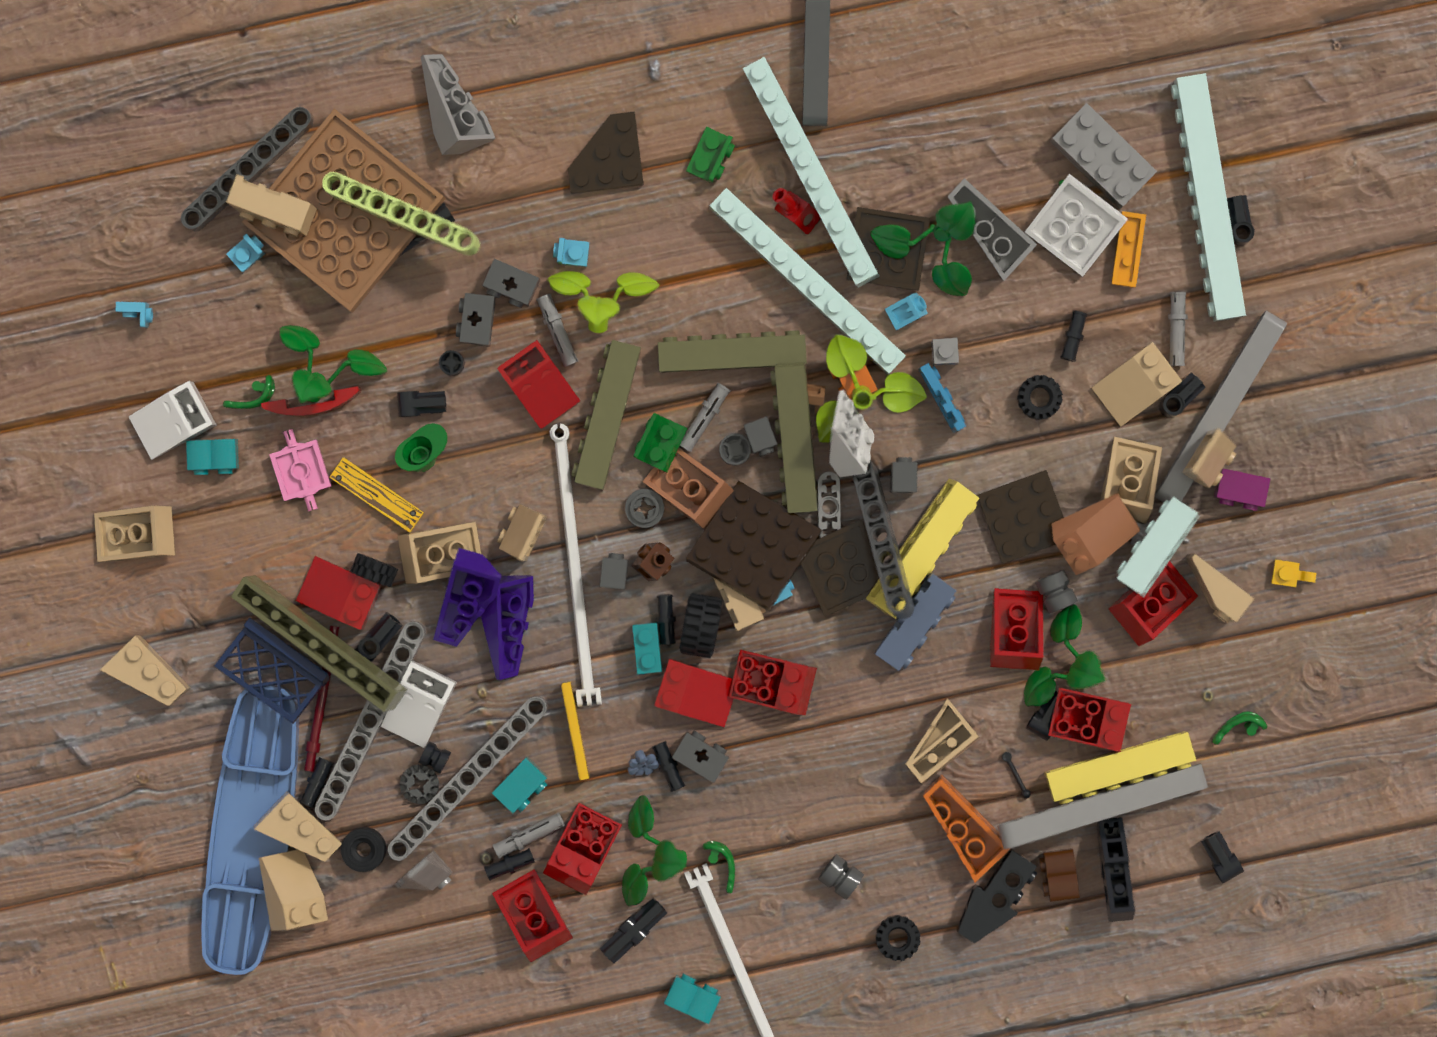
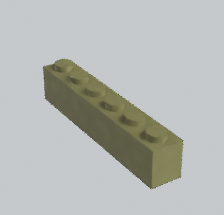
M799 330L785 331V336H775V332H761V337H751V333L736 334V338L726 339V334L712 335L710 340H702V336H687V341H678L677 337H664L663 342H658L660 373L775 367L776 364L805 362L807 364L805 335H800Z
M612 340L611 345L606 344L603 358L607 359L605 368L599 369L596 381L601 384L599 391L593 392L590 403L591 406H594L592 416L587 415L584 429L588 430L586 440L581 439L578 453L582 454L579 463L575 462L571 477H575V483L604 490L641 347Z
M805 362L776 364L775 371H771V384L777 388V395H773L774 410L779 411V419L775 420L776 434H781V444H777L778 458H783L784 468L779 469L780 482H785L786 492H782L783 507L787 506L788 513L817 511L818 499Z

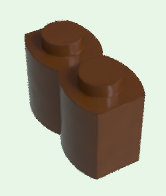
M1073 849L1043 852V858H1039L1041 873H1046L1047 882H1042L1044 897H1049L1050 902L1080 898Z

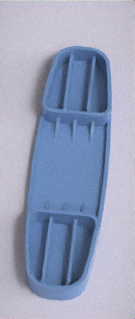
M277 685L263 687L266 698H279ZM281 687L282 697L294 695L287 688ZM254 688L259 693H261L260 688ZM245 689L237 698L223 748V762L217 787L208 851L206 886L202 899V956L206 964L213 970L233 975L246 974L254 970L262 962L272 931L259 858L287 852L289 845L254 830L253 826L286 791L295 798L299 746V717L292 724ZM297 700L283 701L284 711L292 716L298 708ZM275 702L280 707V702Z

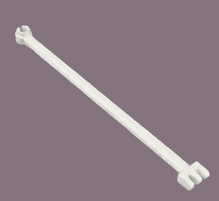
M560 423V428L564 431L563 437L558 438L555 436V431L558 429L557 424L552 426L550 437L555 442L582 689L576 690L577 707H582V697L586 696L587 706H592L591 696L596 695L597 705H601L600 687L594 688L567 448V439L570 433L568 427Z
M707 863L702 865L705 875L701 876L698 867L693 869L697 877L693 880L689 871L685 872L684 874L690 888L692 889L697 886L761 1037H774L708 881L713 880V876Z

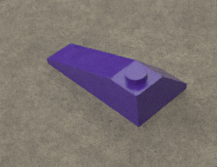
M462 548L458 549L433 640L457 647L478 617H481L486 607L496 598L502 575L482 554Z
M531 575L501 576L496 598L486 607L481 615L497 680L518 676L524 649L521 643L523 632L528 630L529 622H526L528 609L529 607L532 608L534 602L533 576Z

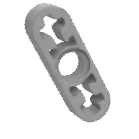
M825 472L818 479V528L822 531L827 529V521L822 522V517L833 518L836 516L837 522L832 521V529L838 530L841 528L840 479L833 472ZM828 475L831 476L832 480L836 481V485L831 487V493H837L836 498L832 496L821 497L822 492L827 493V487L822 485V480H826ZM826 500L835 502L836 511L833 514L823 512L822 504Z

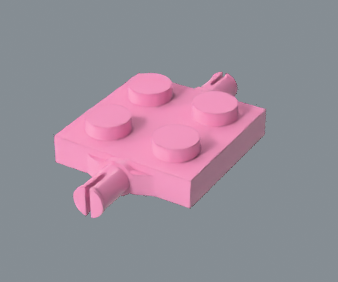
M293 429L284 431L287 446L281 451L269 454L283 499L288 501L294 498H304L308 512L316 510L318 507L314 494L319 490L332 487L318 441L297 443Z

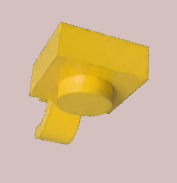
M1275 559L1271 584L1296 587L1297 580L1315 583L1317 573L1300 571V563Z

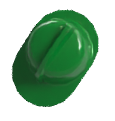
M435 423L426 424L418 429L409 438L404 440L395 451L397 465L406 471L425 472L431 469L437 457L446 447L448 436L446 430L441 425Z

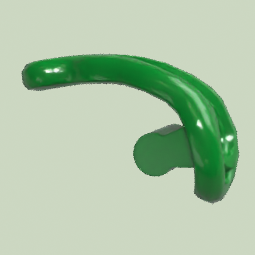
M267 375L265 377L266 383H260L259 381L252 383L253 390L259 393L263 392L258 399L248 402L226 400L223 402V406L231 409L260 407L261 403L268 402L274 394L275 382L273 377Z
M1244 711L1230 718L1213 736L1212 742L1218 745L1234 726L1243 722H1247L1244 725V729L1249 736L1255 735L1259 726L1262 730L1267 729L1268 726L1257 713Z
M717 841L705 842L702 848L704 850H711L708 857L710 863L715 864L718 861L719 853L725 856L728 863L726 892L731 894L735 882L734 857L729 848L723 843Z

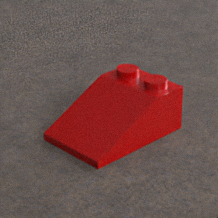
M315 556L296 601L356 629L364 630L383 585Z
M1169 561L1144 598L1132 589H1129L1108 610L1135 643L1141 646L1154 640L1198 595Z
M994 588L990 667L1039 670L1043 660V595H1040L1039 591Z
M670 658L654 706L725 727L734 698L729 697L733 678Z
M535 869L492 893L522 951L530 962L573 939L571 932Z

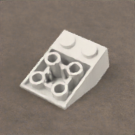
M191 381L167 392L129 416L151 460L216 426L197 387Z
M840 390L832 428L829 463L839 477L866 474L868 463L871 460L870 450L874 442V433L864 421L863 416L859 414L852 400L848 398L843 390Z
M413 660L410 662L400 682L408 690L396 708L387 711L381 727L425 748L457 682Z

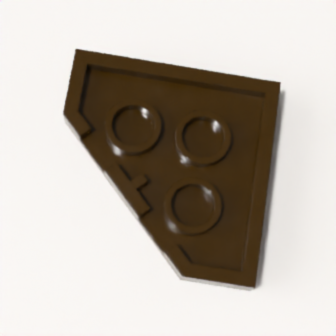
M635 111L610 114L570 165L568 175L571 194L644 185Z

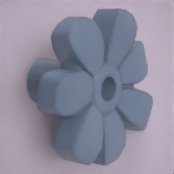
M638 750L634 754L636 759L629 761L630 767H628V772L630 775L635 774V776H641L644 772L646 775H650L653 769L659 767L658 760H656L654 754L646 756L643 750Z

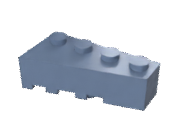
M930 573L922 583L920 590L912 598L914 604L913 614L907 619H897L874 654L898 671L901 668L906 669L914 658L911 656L912 652L916 647L920 649L928 638L925 634L930 627L932 629L936 627L942 618L939 616L944 608L948 609L956 598L954 594L957 590L933 573Z

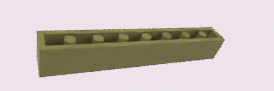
M256 575L243 577L231 597L383 712L394 710L408 690Z

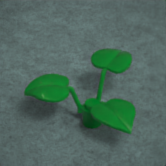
M972 202L941 207L936 213V225L932 224L929 229L914 240H910L911 235L907 229L898 225H882L871 230V237L877 247L891 258L907 256L910 251L909 246H914L933 232L934 237L938 241H945L942 258L943 265L934 266L932 269L934 283L939 289L950 295L965 296L968 294L972 284L971 273L964 265L958 262L948 264L947 256L952 240L951 237L962 241L970 238L974 232L975 212Z
M289 325L279 328L280 340L286 347L298 352H308L307 370H297L292 375L293 388L301 403L306 401L318 402L320 398L328 396L332 390L330 384L346 366H350L353 372L365 376L382 375L388 371L386 366L374 354L356 349L348 352V360L344 361L333 375L326 380L322 374L312 373V349L319 347L320 341L318 337L309 329L300 326Z
M1075 604L1065 607L1054 618L1050 628V635L1056 643L1064 641L1065 646L1076 657V660L1071 665L1068 675L1059 673L1051 675L1050 668L1046 666L1035 670L1028 678L1024 689V701L1027 707L1041 706L1047 703L1055 693L1056 682L1054 679L1056 678L1067 679L1068 685L1076 690L1090 688L1106 681L1097 654L1092 651H1085L1079 655L1069 642V640L1076 639L1079 636L1082 628L1081 612Z
M645 795L640 796L634 803L629 813L628 827L633 837L640 838L643 835V838L656 844L657 847L655 849V857L653 858L654 863L651 867H645L641 870L639 864H632L624 873L622 894L628 907L638 905L645 898L648 891V880L645 876L647 872L652 871L656 881L664 882L678 874L686 867L687 854L684 850L676 849L674 844L668 840L660 842L648 835V832L654 826V813Z

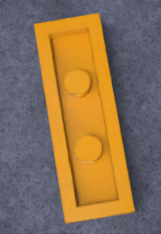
M1122 211L1121 214L1127 217L1128 220L1118 231L1111 285L1136 288L1146 214Z

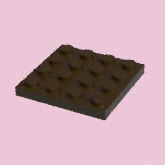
M738 480L733 488L734 491L726 498L687 555L686 562L770 611L821 535L822 530L798 515L788 513V510Z

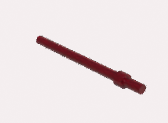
M330 625L329 631L338 637L340 627ZM322 667V670L328 673L330 679L331 672L327 670L325 667ZM330 680L324 687L322 686L317 694L309 741H306L305 751H307L304 771H314L316 755L320 752L321 743H319Z

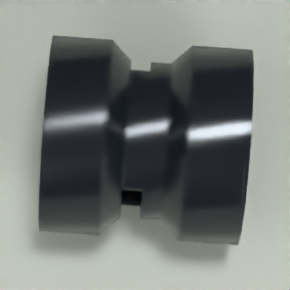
M449 350L444 352L439 358V366L447 375L456 376L463 371L465 361L461 354Z
M429 741L418 763L424 766L430 765L434 771L441 774L451 752L446 749L441 750L437 748L435 743Z

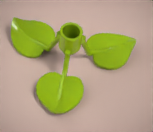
M563 271L547 279L550 287L557 293L576 295L582 292L584 294V297L578 301V308L588 320V329L594 333L607 331L608 319L619 312V305L616 301L621 292L624 291L629 296H642L659 288L658 282L651 277L641 273L629 272L617 278V284L620 287L617 288L613 299L596 298L589 296L586 288L591 285V281L582 273Z
M840 334L835 335L830 341L826 353L827 366L831 373L839 378L850 373L855 386L852 391V400L855 408H869L873 400L883 392L884 405L890 411L897 413L908 411L927 398L922 385L914 377L904 372L889 374L885 378V388H880L871 394L868 387L859 385L854 371L861 370L866 364L867 352L864 346L859 341ZM836 400L825 402L816 414L818 437L822 443L831 442L838 402Z

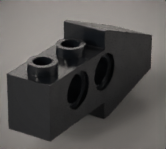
M1123 818L1104 819L1097 822V835L1108 922L1133 920L1135 906Z
M1010 848L984 889L976 884L973 886L957 927V932L973 943H976L1015 917L1018 912L1011 908V905H1017L1024 894L1021 890L1026 883L1030 884L1037 874L1035 871L1037 866ZM1009 873H1016L1019 877L1018 882L1013 886L1007 885L1005 881ZM1001 893L1005 896V902L1001 906L993 905L992 898L995 894Z

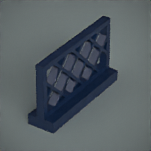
M250 617L244 624L242 631L214 665L217 670L292 724L295 723L322 686L324 687L330 680L328 673ZM245 636L254 641L255 650L240 652L239 644ZM257 644L264 649H258ZM271 653L274 657V664L260 666L258 654ZM255 654L257 667L243 669L241 656ZM238 657L240 669L229 671L222 666L228 658ZM277 658L283 663L277 664ZM289 666L293 669L294 678L279 679L278 668ZM275 668L277 681L262 683L261 670ZM258 671L259 684L248 685L244 682L243 673ZM296 672H297L298 674H300L301 676H303V677H298V678H297ZM234 674H240L241 679ZM308 680L315 685L310 693L299 694L298 682ZM295 682L296 695L282 697L280 685ZM277 685L279 698H266L263 687ZM254 688H260L261 693H259ZM305 698L304 701L300 703V699ZM297 699L298 708L291 716L284 711L283 701ZM275 702H280V707Z

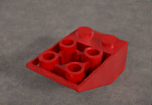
M538 340L497 368L540 429L580 402L578 396Z
M740 649L729 697L806 716L817 668Z
M1059 687L1048 736L1121 752L1131 704Z
M578 803L543 874L587 895L622 824Z

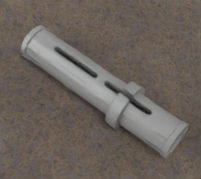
M1170 292L1171 309L1170 314H1168V319H1170L1169 364L1171 366H1185V320L1188 319V314H1185L1186 292Z
M551 294L537 298L536 301L544 317V325L547 324L564 367L578 362L561 321L562 315L561 313L558 314Z
M717 383L707 401H703L702 404L704 406L685 433L680 446L692 452V449L716 413L719 414L721 411L719 408L731 390Z
M558 812L525 830L511 833L512 836L493 844V848L500 859L517 849H524L525 845L553 831L565 827V824Z

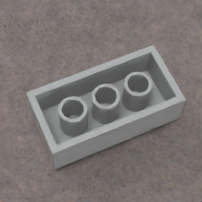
M1087 103L1050 140L1119 209L1157 172Z

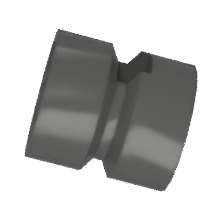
M738 433L725 436L719 446V454L722 460L732 466H739L745 463L751 453V445L748 439Z
M1064 570L1035 582L1040 595H1045L1046 597L1043 602L1049 614L1078 601L1073 589L1067 587L1069 580Z
M836 854L827 864L818 880L829 888L834 886L835 892L847 900L861 882L864 874L854 866L849 868L847 861Z

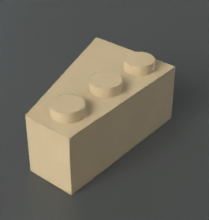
M140 635L134 636L100 669L167 706L174 705L190 689L188 684Z
M288 791L253 826L254 830L324 862L342 845L341 841Z

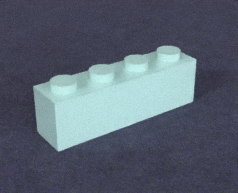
M1175 497L1171 501L1166 500L1159 510L1161 515L1157 521L1152 520L1145 530L1147 535L1142 542L1138 541L1131 550L1132 557L1128 562L1124 561L1117 571L1119 574L1117 579L1143 598L1200 517L1196 511Z

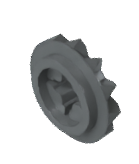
M636 490L626 501V516L637 527H652L661 520L664 514L663 500L653 490ZM642 498H644L647 505L656 507L648 511V519H645L643 512L634 511V509L642 505Z
M424 765L409 767L402 774L399 783L402 795L408 801L416 804L429 802L435 797L439 789V780L436 773L430 767ZM414 775L420 781L426 779L429 780L428 782H426L425 785H423V791L425 794H423L422 791H420L418 788L410 790L412 785L415 784Z

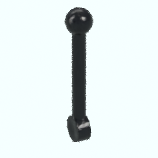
M1004 752L1002 755L1003 761L1008 763L1022 790V797L1028 799L1031 796V792L1025 788L1011 761L1012 755L1009 752Z

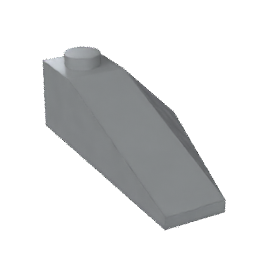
M442 54L423 55L421 62L433 134L442 155L462 154L493 141L495 136L483 111L478 112L471 102L473 99L472 95L469 92L465 93L458 83L459 77Z
M433 850L403 876L395 886L402 889L432 891L438 887L441 890L451 881L449 876L453 872Z

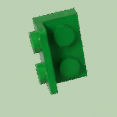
M706 126L686 172L713 184L715 179L720 180L725 169L722 166L725 157L730 158L735 148V144L732 143L733 137L726 136Z
M653 413L646 423V430L641 440L635 447L634 458L667 473L688 428Z

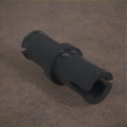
M1072 311L1069 329L1064 334L1066 340L1061 359L1070 362L1076 361L1080 341H1083L1084 338L1082 332L1088 314Z
M672 594L657 595L659 617L656 619L660 626V645L676 644L674 631L676 616H673Z
M664 741L652 746L660 764V773H664L670 791L673 792L684 787L685 783H683L677 769L678 763L672 758L667 742Z
M321 757L318 758L319 760L311 777L308 776L307 787L299 801L311 808H314L321 789L325 787L326 784L324 782L334 764Z
M530 848L510 857L506 855L503 860L484 866L489 881L509 872L513 874L515 870L535 863Z

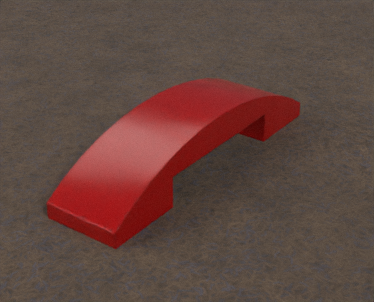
M356 386L334 390L335 400L289 408L288 400L282 399L261 403V407L270 412L287 416L318 415L347 404L361 393V389Z

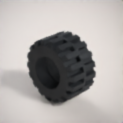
M691 593L688 597L679 647L682 654L709 659L712 657L723 604L721 598Z

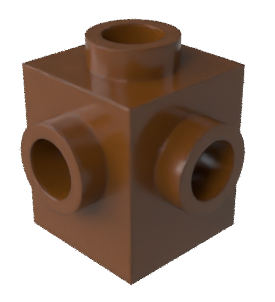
M646 543L638 550V557L631 566L647 581H658L661 576H665L672 567L670 564L675 558L669 553L670 549L663 543Z

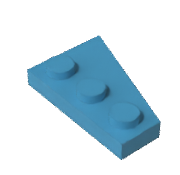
M929 363L920 367L918 370L951 431L955 433L966 427L961 412L951 402L953 398L949 390L941 385L939 381L941 376L936 367H931Z

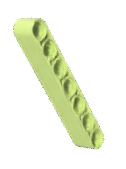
M330 172L323 178L322 186L324 190L335 199L463 255H474L480 248L479 239L466 228L337 172ZM335 181H340V187L337 190H332V184ZM362 190V196L357 200H353L354 193ZM383 199L384 205L382 208L375 209V203ZM401 209H406L404 217L397 219V212ZM427 218V225L424 228H418L419 221ZM449 228L448 236L440 238L442 229ZM470 237L472 240L471 244L463 248L461 245L462 241Z

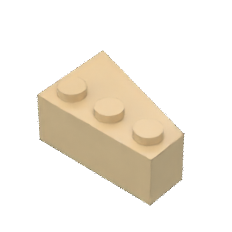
M236 175L226 201L240 213L239 217L252 222L254 218L262 221V225L271 229L279 226L284 228L283 232L297 237L298 234L307 236L317 210L309 202L283 192L279 193L267 189L265 185L260 183L256 185L247 182L240 175Z
M714 578L737 631L764 619L762 613L766 612L765 608Z
M948 698L906 763L922 785L980 739Z

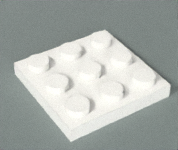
M1069 174L1026 229L1025 233L1083 277L1128 218Z

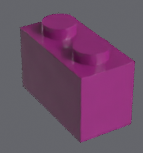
M1222 468L1220 473L1223 476L1215 487L1213 497L1219 499V504L1233 506L1234 502L1244 504L1243 509L1257 511L1258 507H1265L1271 478Z

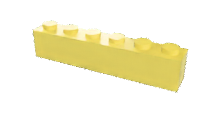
M947 480L899 550L911 596H914L920 590L922 580L933 571L938 557L947 551L949 541L960 532L967 515L972 514L976 509V502L979 500V497L958 481ZM894 578L890 582V588L898 585L899 578ZM879 579L866 597V600L888 616L896 619L897 617L887 607ZM900 601L896 605V611L902 610L905 607V601Z
M1183 731L1121 749V752L1115 751L1044 772L1052 800L1054 802L1059 801V804H1065L1074 801L1073 796L1082 794L1083 798L1097 794V789L1106 787V790L1109 791L1121 787V782L1129 780L1130 784L1143 781V776L1153 773V776L1157 777L1167 774V769L1177 767V770L1191 767V762L1196 761L1189 733Z

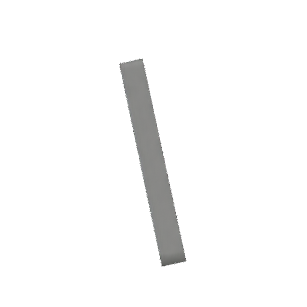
M1265 310L1157 489L1155 498L1163 503L1166 500L1171 501L1173 497L1179 501L1183 500L1194 480L1184 475L1182 471L1208 431L1215 429L1224 431L1284 331L1287 322Z
M413 621L403 627L382 669L386 674L391 669L397 671L399 675L398 683L401 682L410 662L414 660L425 638L426 629L422 623ZM412 625L420 629V636L417 639H411L408 635V629ZM404 647L408 649L410 656L407 661L398 659L397 651L399 648ZM367 700L316 803L315 813L321 820H330L339 813L387 712H383L369 700ZM367 714L376 716L377 723L374 727H368L365 724L364 719ZM356 736L365 738L366 746L364 749H357L353 741ZM345 758L354 760L355 768L353 771L344 769L343 761ZM334 780L343 782L344 791L342 793H336L332 789ZM323 802L332 804L334 810L331 815H325L322 812L321 806Z
M533 696L528 699L391 841L388 846V854L392 859L401 861L407 858L545 715L548 705L544 698ZM537 700L542 703L543 710L540 714H534L530 711L529 706L532 701ZM521 718L525 721L526 728L524 731L518 732L514 730L512 725L514 719ZM498 736H505L508 739L509 745L506 749H499L496 746L495 742ZM481 754L490 755L492 762L489 767L480 765L478 759ZM469 771L473 773L475 777L473 784L468 785L462 781L463 772ZM453 789L456 791L458 797L455 802H449L445 799L446 790ZM430 807H436L440 810L439 819L432 820L429 818L427 812ZM412 825H420L423 828V835L417 838L411 834ZM401 842L406 846V853L404 855H398L394 852L395 843Z
M1200 763L998 824L997 827L1004 849H1009L1208 788L1202 764Z

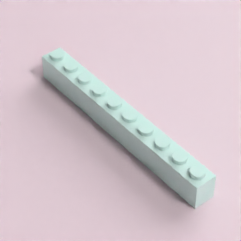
M763 57L744 67L743 70L856 286L859 288L878 278L877 270L767 60Z
M1206 73L1179 77L1174 80V85H1171V94L1173 100L1177 99L1178 109H1175V118L1177 124L1181 123L1182 133H1179V142L1181 148L1185 147L1186 157L1183 158V166L1185 172H1189L1190 181L1187 182V190L1189 196H1193L1194 205L1191 206V214L1193 220H1197L1198 230H1195L1197 245L1201 244L1202 254H1199L1201 269L1205 268L1206 278H1203L1205 293L1209 292L1210 302H1207L1208 315L1213 317L1214 322L1244 317L1246 312Z
M727 188L711 203L710 209L846 337L859 341L866 349L867 356L887 375L905 358L906 355Z

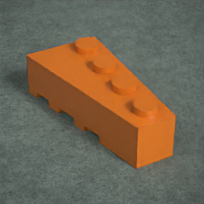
M942 774L924 791L923 796L958 852L973 881L977 882L1010 848L1004 849L999 832Z

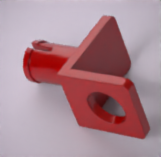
M779 188L773 193V200L778 203L774 208L775 211L793 222L806 235L820 221L819 213L808 202L793 192ZM812 214V221L804 226L805 217Z

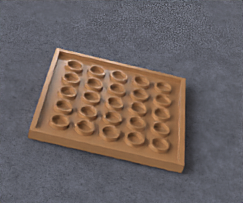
M333 109L269 188L270 190L279 193L283 192L309 202L317 208L307 236L298 234L297 237L291 236L283 232L284 228L276 226L275 229L268 228L261 224V220L254 218L253 222L244 219L242 223L353 313L417 234L335 199L322 186L325 175L330 172H337L431 214L435 213L446 198L336 109ZM335 181L332 184V190H337L341 182ZM362 190L354 193L353 200H357L362 196ZM383 199L375 203V209L382 208L384 205ZM406 209L399 210L397 212L396 218H403L406 213ZM427 218L419 221L418 228H422L426 224Z

